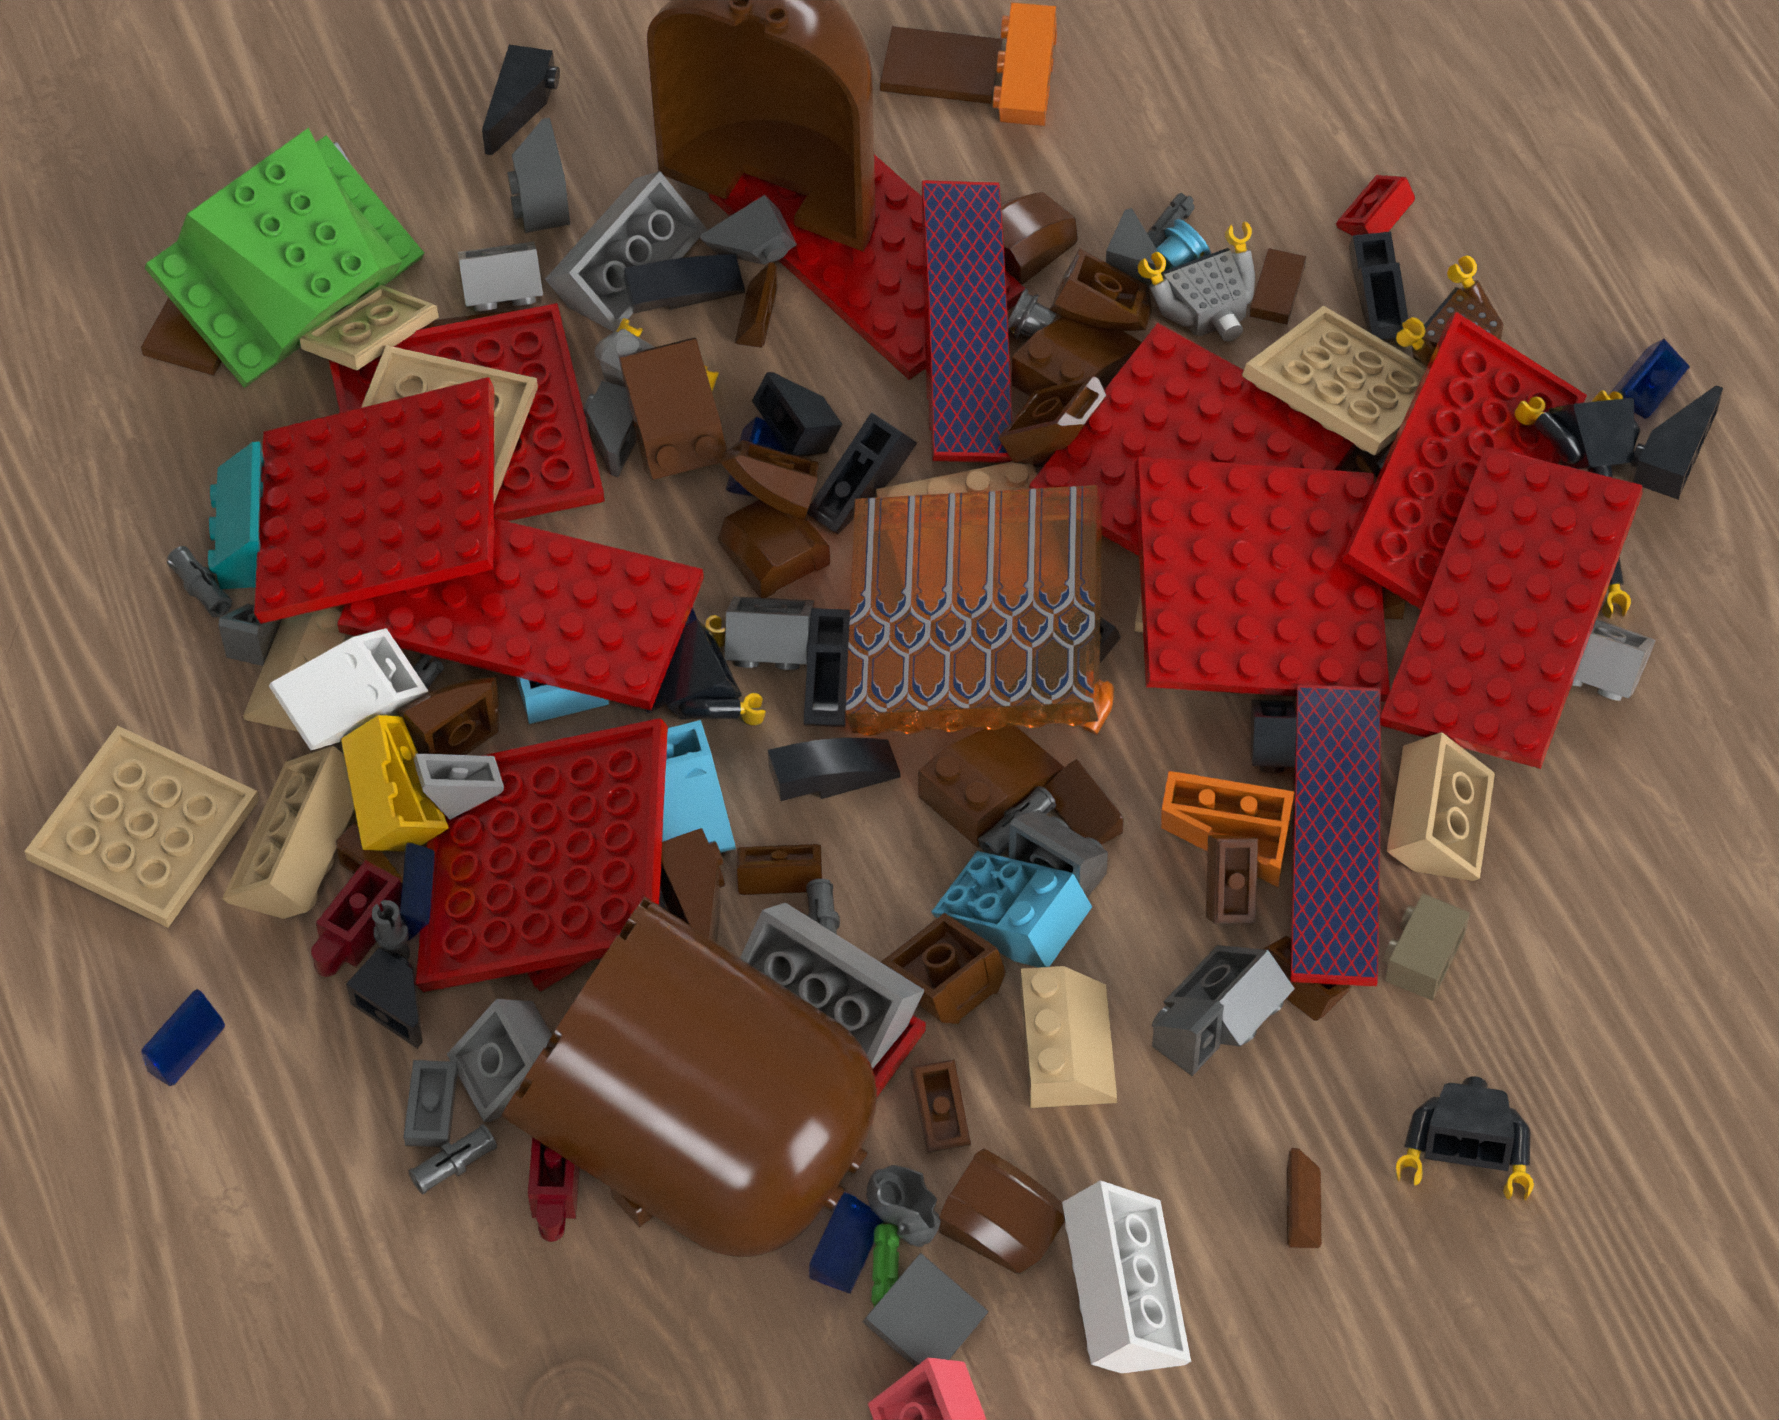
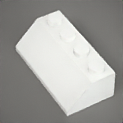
M1101 1180L1063 1201L1062 1205L1066 1221L1065 1228L1069 1238L1073 1261L1072 1268L1077 1283L1080 1300L1079 1307L1083 1317L1087 1351L1090 1356L1091 1365L1118 1373H1129L1182 1366L1191 1362L1161 1201Z

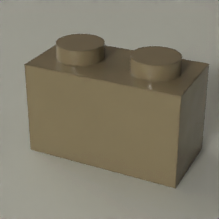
M1422 893L1416 907L1409 905L1402 917L1399 929L1403 930L1399 941L1391 939L1382 960L1383 963L1388 964L1385 981L1433 1001L1466 935L1470 912Z

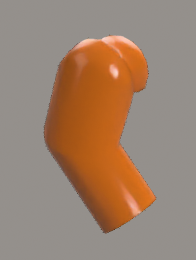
M1093 678L1088 685L1094 689V694L1085 690L1087 697L1093 698V702L1079 725L1086 731L1097 735L1112 710L1115 689L1109 681L1103 682L1099 678Z

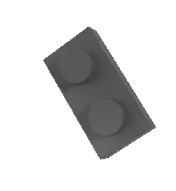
M413 1060L403 1137L405 1146L440 1147L450 1142L458 1076L457 1062Z

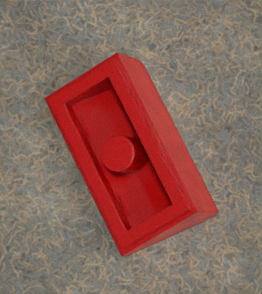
M1376 175L1335 223L1337 228L1351 236L1389 232L1415 200V195L1407 178Z

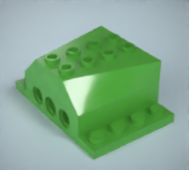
M307 128L187 213L177 242L147 262L145 270L239 383L246 388L301 347L300 338L304 334L378 286L388 284L422 259L424 252L326 135L315 142L310 129Z

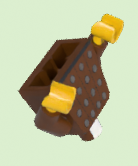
M1466 255L1458 260L1463 272L1456 263L1451 265L1447 271L1448 278L1454 283H1462L1463 287L1461 289L1455 287L1424 325L1418 318H1409L1402 323L1404 329L1396 335V341L1402 347L1413 346V358L1421 362L1426 368L1448 319L1455 312H1458L1501 340L1504 324L1479 281H1473L1472 276L1477 271V264L1470 256Z

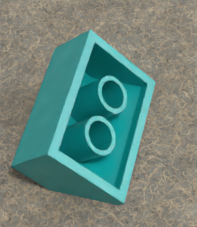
M260 441L251 442L217 468V484L210 485L211 506L216 508V516L209 518L210 539L215 541V549L208 550L209 570L217 575L221 589L256 588L257 552H260L261 549L259 540L260 498L263 497L261 468L264 466V456Z

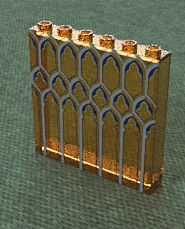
M1097 485L855 499L845 712L852 733H860L866 736H874L888 731L915 734L922 730L930 729L956 732L963 728L972 727L998 730L1004 726L1014 725L1039 728L1045 724L1065 723L1071 726H1080L1087 722L1099 721L1102 504Z

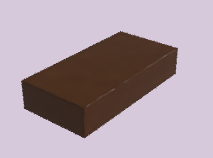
M1268 248L1251 304L1250 317L1288 325L1304 272L1306 256Z

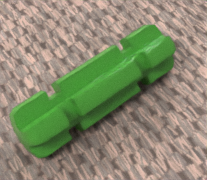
M879 1224L874 1229V1243H876V1247L873 1250L872 1281H874V1286L872 1287L871 1297L874 1307L898 1280L899 1252H897V1248L899 1247L900 1237L897 1234L898 1228L894 1224Z

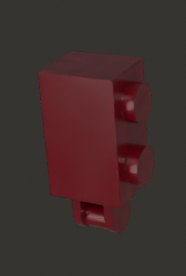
M367 860L362 863L316 921L319 938L311 948V955L314 960L315 970L319 975L324 977L333 976L345 962L354 967L360 964L376 943L374 938V928L376 925L372 918L373 907L377 904L380 911L383 912L381 901L384 900L396 903L400 911L406 905L400 878Z
M532 1137L528 1183L531 1216L537 1220L541 1238L545 1241L554 1242L563 1237L566 1219H576L580 1167Z

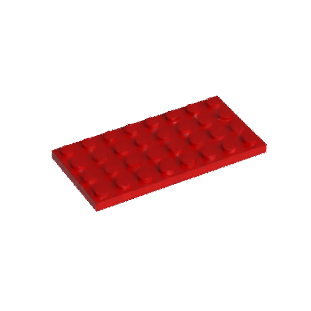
M875 154V222L872 235L864 252L795 226L794 215L806 198V196L746 173H743L727 199L709 193V198L729 216L760 197L767 196L779 208L797 243L795 247L788 250L787 254L778 261L908 380L926 369L922 196ZM1005 270L1008 311L1017 304L1025 287Z
M1455 312L1447 321L1341 560L1422 610L1485 446L1558 464L1560 456L1550 441L1535 427V423L1533 425L1520 423L1515 417V410L1521 401H1526L1528 404L1532 397H1540L1544 400L1545 409L1543 412L1545 413L1549 412V408L1584 403L1587 395L1458 312Z
M1485 446L1380 715L1381 726L1424 738L1442 732L1462 748L1541 769L1643 494L1642 485Z
M494 518L493 570L347 603L340 615L337 626L339 633L351 636H359L387 628L399 648L651 710L703 582L704 574L701 568Z

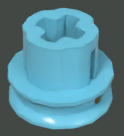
M1181 219L1174 221L1173 228L1165 229L1167 239L1156 248L1165 257L1166 270L1211 254L1204 239L1195 229Z

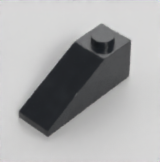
M509 44L482 127L485 154L493 155L547 104L551 89H557L560 68L554 65L552 50Z
M1716 385L1653 429L1645 445L1640 443L1637 445L1634 459L1630 465L1636 468L1633 483L1679 500L1717 415L1723 392L1722 387Z
M871 412L808 508L807 514L839 534L868 505V498L876 496V489L884 488L896 476L917 442Z

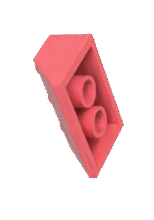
M928 1357L868 1403L873 1420H987L965 1362Z

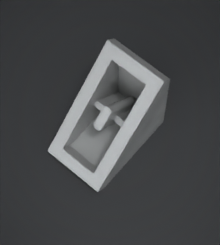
M417 753L414 756L413 760L422 791L449 819L501 794L504 789L495 756Z

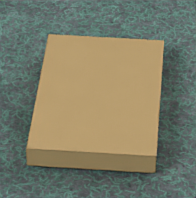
M380 285L304 334L300 338L301 349L354 370H359L382 355L386 345L396 346L411 336L416 330L422 329L439 318L438 309L432 303Z

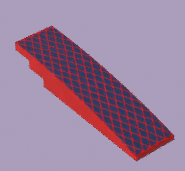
M922 180L926 399L929 402L932 461L1008 463L1012 459L998 438L1012 422L999 182Z
M1297 684V722L1293 776L1290 982L1377 987L1381 688Z

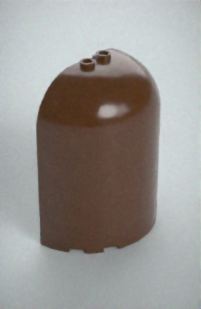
M670 0L650 22L647 31L658 172L660 171L668 178L723 199L728 198L743 173L806 196V198L794 215L795 226L864 252L872 235L875 222L872 67L865 40L849 13L836 0Z
M644 897L549 1039L546 1048H543L501 1117L698 1245L723 1255L751 1257L767 1254L786 1246L811 1225L823 1207L830 1211L833 1210L845 1191V1188L840 1186L839 1183L847 1171L855 1174L868 1154L861 1147L873 1123L876 1111L877 1089L873 1068L866 1052L854 1035L844 1026L652 900Z

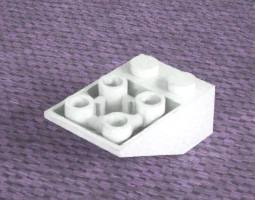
M387 628L352 637L274 680L269 685L271 691L310 750L341 742V738L377 715L399 716L396 710L429 692Z

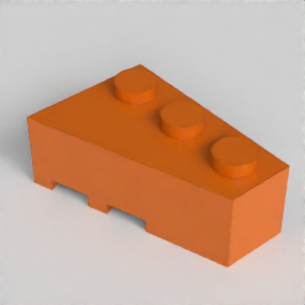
M1011 2L1010 16L1003 15L1001 38H1006L1007 42L1006 51L999 50L997 73H1002L1003 77L1002 86L995 85L993 108L999 109L1000 122L1045 126L1050 92V75L1054 59H1052L1053 48L1057 41L1056 6Z
M1169 771L1161 809V828L1207 852L1208 835L1258 838L1257 877L1279 888L1293 811L1294 791Z

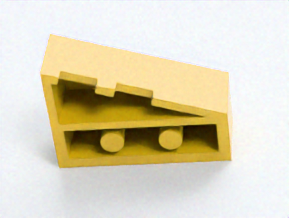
M377 715L341 738L363 850L413 851L449 829L443 812L422 791L413 760L417 750L403 717Z

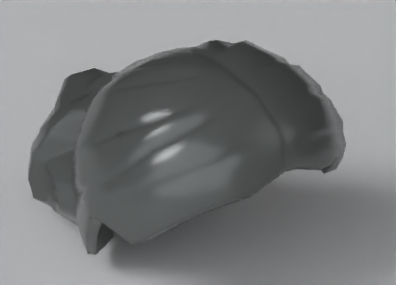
M896 1165L875 1170L869 1179L866 1189V1196L872 1211L881 1220L897 1225L899 1228L897 1231L898 1236L909 1245L922 1247L925 1244H929L940 1227L939 1214L934 1210L937 1198L926 1188L923 1173Z

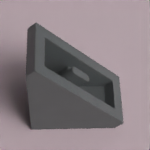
M1130 208L1124 211L1106 250V263L1149 287L1152 284L1151 279L1142 277L1137 267L1139 262L1145 258L1148 266L1155 270L1151 254L1158 252L1133 209Z
M246 604L220 617L218 626L226 658L263 666L282 619L260 624L254 614L255 605Z

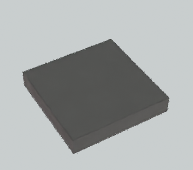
M920 1253L862 1322L911 1365L916 1367L928 1357L949 1360L989 1311Z

